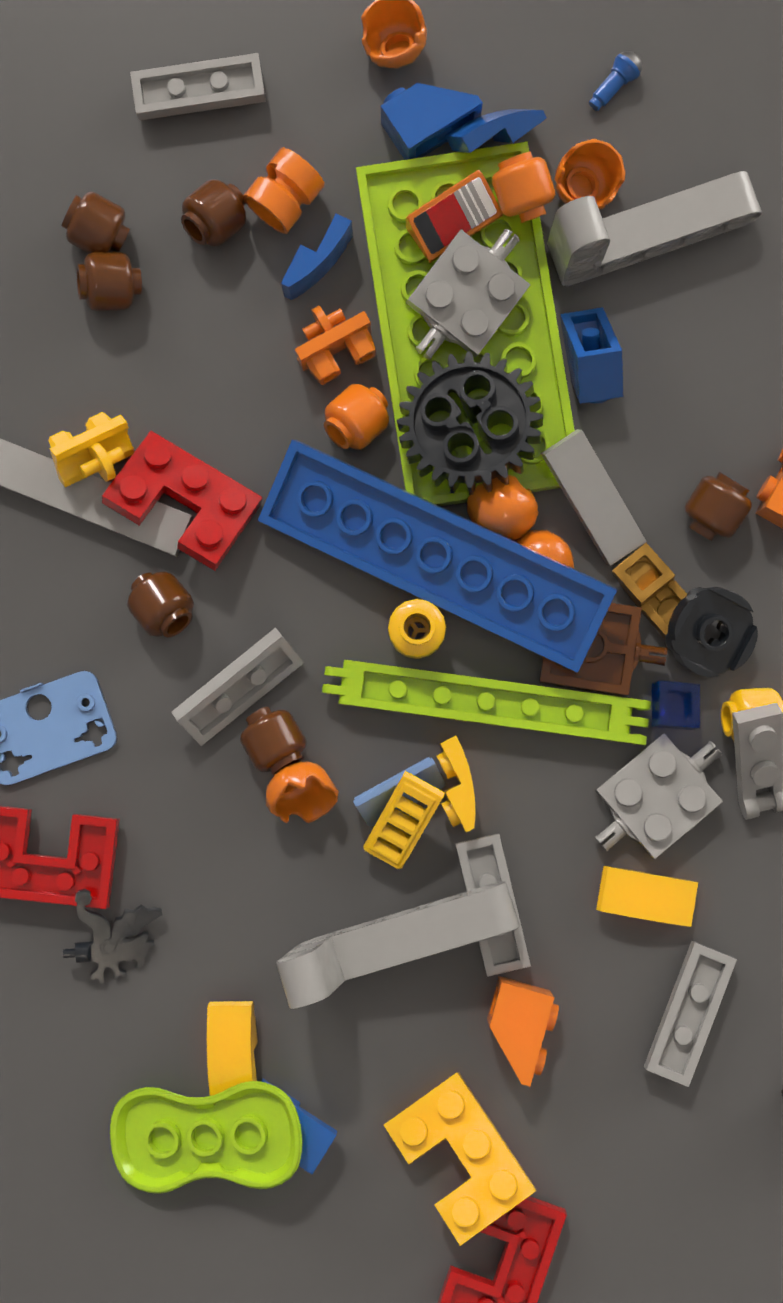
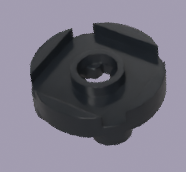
M720 587L694 588L678 603L670 617L668 632L665 637L667 648L673 652L676 660L684 668L698 675L718 677L719 675L717 674L725 673L728 670L735 671L749 659L757 642L758 630L757 626L753 625L751 614L753 610L746 599L733 591ZM714 621H719L716 628L721 632L718 639L710 638L706 642L705 628L708 624L711 625Z

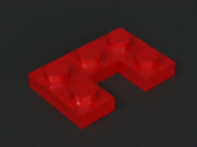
M150 431L103 493L102 504L140 526L163 493L198 513L178 540L177 549L216 571L261 506L263 497L155 432Z
M0 806V898L77 906L75 902L76 893L79 890L87 889L91 893L92 900L85 907L109 908L119 818L73 814L67 858L28 854L27 848L32 809Z
M529 1196L480 1232L506 1241L494 1279L490 1280L450 1265L438 1303H537L567 1216L566 1210Z

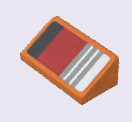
M477 170L410 213L406 217V229L426 259L431 263L442 255L460 229L471 237L502 217L503 213L484 175L480 170Z

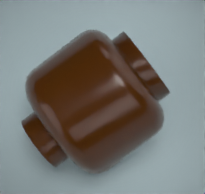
M217 179L206 181L187 196L182 204L183 215L181 223L191 239L200 245H222L237 233L246 222V211L244 209L246 203L243 199V194L233 184L227 185Z
M88 192L83 198L76 195L61 225L67 229L66 238L68 242L87 253L110 252L111 249L120 252L130 231V228L123 225L126 217L124 209L95 192Z
M123 252L89 253L85 257L84 264H77L79 300H86L88 307L95 311L127 310L133 303V295H141L142 293L140 268H132L131 260Z
M721 472L718 473L716 478L713 476L702 478L685 505L686 514L693 519L690 528L711 541L716 534L727 538L732 537L751 510L752 502L747 497L750 490Z
M164 571L154 574L148 572L142 574L133 582L127 607L146 633L155 637L164 636L169 638L179 634L189 625L193 617L194 602L191 595L173 574Z
M266 706L246 718L249 726L242 732L240 742L258 771H271L272 775L275 776L279 770L288 765L298 763L304 758L301 752L304 750L307 741L289 711L282 709L271 712L270 708Z

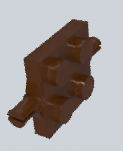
M611 603L579 672L577 673L542 656L543 662L539 682L628 696L632 672L637 666L638 661L665 666L667 657L649 654L666 656L668 649L667 647L641 644L639 624L642 607Z

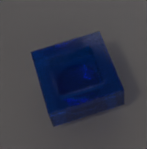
M671 681L652 683V727L683 730L700 728V684Z

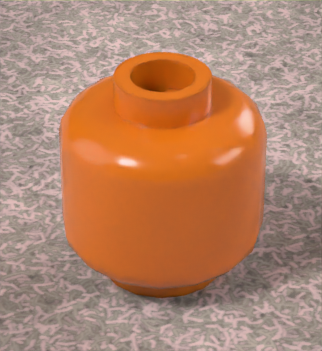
M531 151L498 163L499 171L493 175L492 184L502 213L508 217L519 215L521 223L545 215L544 205L552 202L556 195L546 161L541 157L533 158Z
M361 384L350 385L326 406V421L324 422L326 433L335 444L343 449H348L349 447L356 450L364 449L389 425V415L386 409L388 407L387 399L374 387L367 388Z

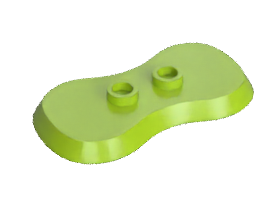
M249 1081L240 1083L223 1092L207 1097H186L155 1087L139 1088L129 1092L119 1100L114 1107L111 1117L110 1140L116 1167L128 1184L148 1193L170 1192L190 1182L205 1178L224 1179L249 1188L269 1189L289 1180L297 1171L301 1160L302 1132L296 1108L284 1091L265 1082Z

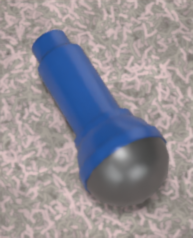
M625 51L615 57L611 73L593 93V98L589 101V105L595 111H599L602 106H606L624 84L640 76L642 61L636 53Z

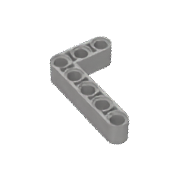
M746 171L736 172L605 218L601 216L595 197L585 196L570 201L557 210L547 246L562 286H570L740 228L758 219L762 215V210Z
M502 881L312 938L298 944L277 960L276 966L289 1008L295 1009L329 997L346 980L504 934L518 928L520 924L506 881Z

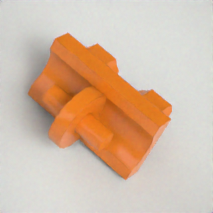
M319 305L311 309L316 322L302 329L308 342L295 348L298 356L297 360L303 371L309 369L320 385L332 381L341 374V370L333 355L347 348L356 365L363 364L376 356V349L371 336V322L365 311L346 320L340 308L326 316Z

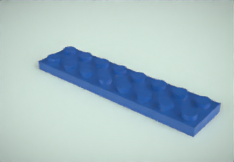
M298 440L291 441L258 518V521L423 600L429 601L446 611L577 673L618 590Z

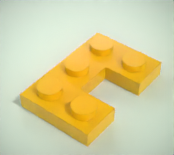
M458 1072L384 1124V1127L408 1164H412L447 1139L471 1176V1179L434 1204L460 1246L537 1191Z

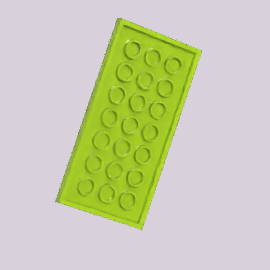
M528 141L475 149L471 153L454 152L356 167L405 491L437 506L467 502L469 497L467 486L465 483H460L458 489L453 494L450 493L449 481L445 479L436 488L433 486L431 479L433 472L421 478L417 471L419 462L408 463L406 453L409 449L402 448L399 437L404 432L399 431L397 419L406 417L401 414L399 404L405 401L412 402L408 398L406 388L407 386L421 387L417 377L419 372L429 377L434 375L433 361H436L444 369L449 367L448 357L450 354H453L458 364L464 363L467 351L456 343L444 340L432 356V359L429 360L423 357V355L432 345V341L421 354L415 349L431 328L423 316L407 305L406 301L439 258L429 263L406 229V217L477 170H480L484 175L499 205L492 184L493 175L499 171L498 163L529 152ZM503 214L502 217L471 236V238L480 245L491 249L504 229L511 230L512 234L503 244V247L516 234L520 241L515 245L505 261L510 269L527 281L530 286L476 357L473 356L474 362L480 363L485 353H490L491 365L495 367L499 361L505 358L507 359V374L520 368L522 370V381L520 384L532 381L534 393L530 397H540L541 409L536 413L543 414V426L536 428L541 432V443L530 444L534 448L535 453L533 460L520 458L524 469L522 474L516 473L511 469L507 472L508 475L515 476L525 489L529 488L532 492L557 489L561 487L541 453L574 432L575 429L540 217L521 223L519 215L508 217ZM475 389L468 394V397L482 399L489 392L484 389ZM454 392L449 393V396L460 408L462 422L470 424L484 453H492V450L483 442L479 435L478 423L473 424L469 420L457 394ZM437 411L429 419L434 422H441L446 420L450 413ZM497 424L490 429V432L495 435H504L511 431L512 428L506 424ZM459 446L452 451L451 455L456 458H464L469 456L473 449L468 446Z

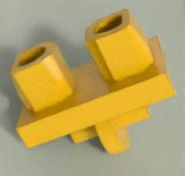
M101 412L90 417L85 424L87 431L73 437L70 432L61 431L49 437L48 441L51 447L49 449L58 478L65 488L97 472L106 482L116 477L113 464L124 460L135 452L128 435L127 421L122 415L111 419L108 415Z

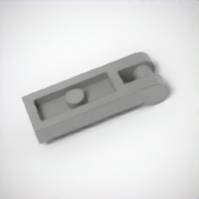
M777 702L734 712L732 717L737 790L741 813L744 819L748 820L759 817L760 812L773 809L776 813L782 812L783 712ZM768 787V792L756 794V790Z

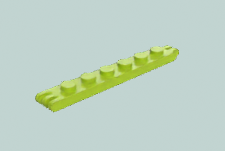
M344 660L343 668L325 666L324 675L341 678V685L323 684L322 693L339 695L338 704L637 745H646L647 736L630 734V726L648 728L649 719L632 716L633 708L640 711L651 709V701L352 660Z

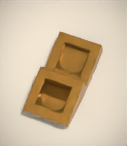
M645 543L614 568L612 573L637 607H642L641 612L665 639L670 617L678 603L687 596V593L674 580L675 574Z

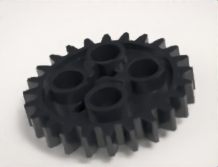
M467 351L464 363L458 364L453 354H450L448 357L449 367L443 369L440 364L433 361L434 375L429 377L419 372L417 377L421 387L407 386V395L412 402L405 401L399 404L401 414L406 416L397 419L399 431L404 432L399 437L402 448L409 449L406 453L408 463L419 462L417 471L421 478L433 472L431 479L434 487L437 488L447 479L449 481L450 493L454 494L460 483H465L469 495H473L476 483L482 482L484 488L489 493L492 492V479L497 477L504 485H508L507 471L511 469L516 473L522 474L524 469L520 458L527 460L535 458L534 448L530 444L541 443V432L536 429L543 426V414L536 413L541 409L540 397H530L534 393L532 381L520 384L522 381V370L520 368L507 374L508 367L507 359L505 358L494 367L490 362V353H485L480 363L474 362L471 351ZM475 389H484L489 392L482 399L468 397V394ZM454 392L457 394L469 420L473 424L478 423L479 435L483 442L492 450V453H484L470 424L462 422L460 408L449 396V393ZM437 411L450 413V416L441 422H434L429 419ZM497 424H506L512 428L511 431L504 435H495L490 432V429ZM459 446H468L473 449L472 453L464 458H456L451 455L452 451Z

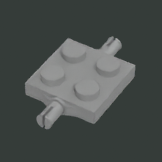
M460 229L406 301L407 305L423 316L431 328L415 348L421 354L431 341L433 342L423 357L431 360L444 340L460 345L466 351H471L472 355L476 357L529 288L530 284L510 269L505 261L506 257L520 241L519 237L514 234L507 245L503 247V244L512 234L511 230L504 229L501 236L490 249L480 245Z
M664 733L595 791L609 806L615 820L599 835L595 836L598 843H601L614 833L609 840L601 845L604 850L608 852L612 846L627 835L638 841L653 859H656L718 807L723 801L707 783L702 772L722 756L721 751L717 749L706 759L703 758L716 745L709 741L708 744L690 758V756L679 751Z

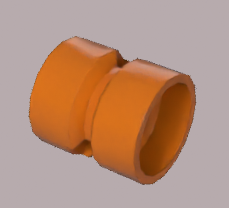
M283 147L279 149L266 166L268 176L257 177L243 195V199L247 206L266 224L278 232L287 234L302 216L301 204L310 205L324 188L325 183L320 174L305 159L292 150Z

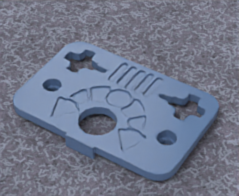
M80 671L46 684L38 683L20 690L21 693L0 700V763L6 760L5 753L8 751H12L14 757L32 755L31 759L24 761V764L18 767L19 774L16 776H12L10 771H2L0 768V784L12 785L105 752L116 744L117 734L98 679L91 672ZM35 695H45L51 702V712L45 719L35 720L30 717L27 711L28 702ZM85 698L90 701L87 707L82 705V701ZM91 721H95L98 727L105 726L107 729V734L101 737L102 744L95 747L93 741L85 742L82 740L75 742L76 738L82 737L84 733L89 731L88 723Z

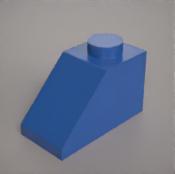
M416 83L408 89H396L385 98L380 106L381 125L404 160L420 158L448 142L445 138L446 134L464 123L480 117L483 102L478 95Z
M604 308L560 314L570 379L579 403H603L608 399L623 397L622 349Z

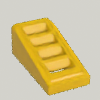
M405 771L363 846L364 850L396 869L403 868L443 799L445 792ZM403 793H406L409 796L415 798L416 800L424 803L425 805H427V807L424 808L418 805L417 803L409 800L408 798L402 796Z

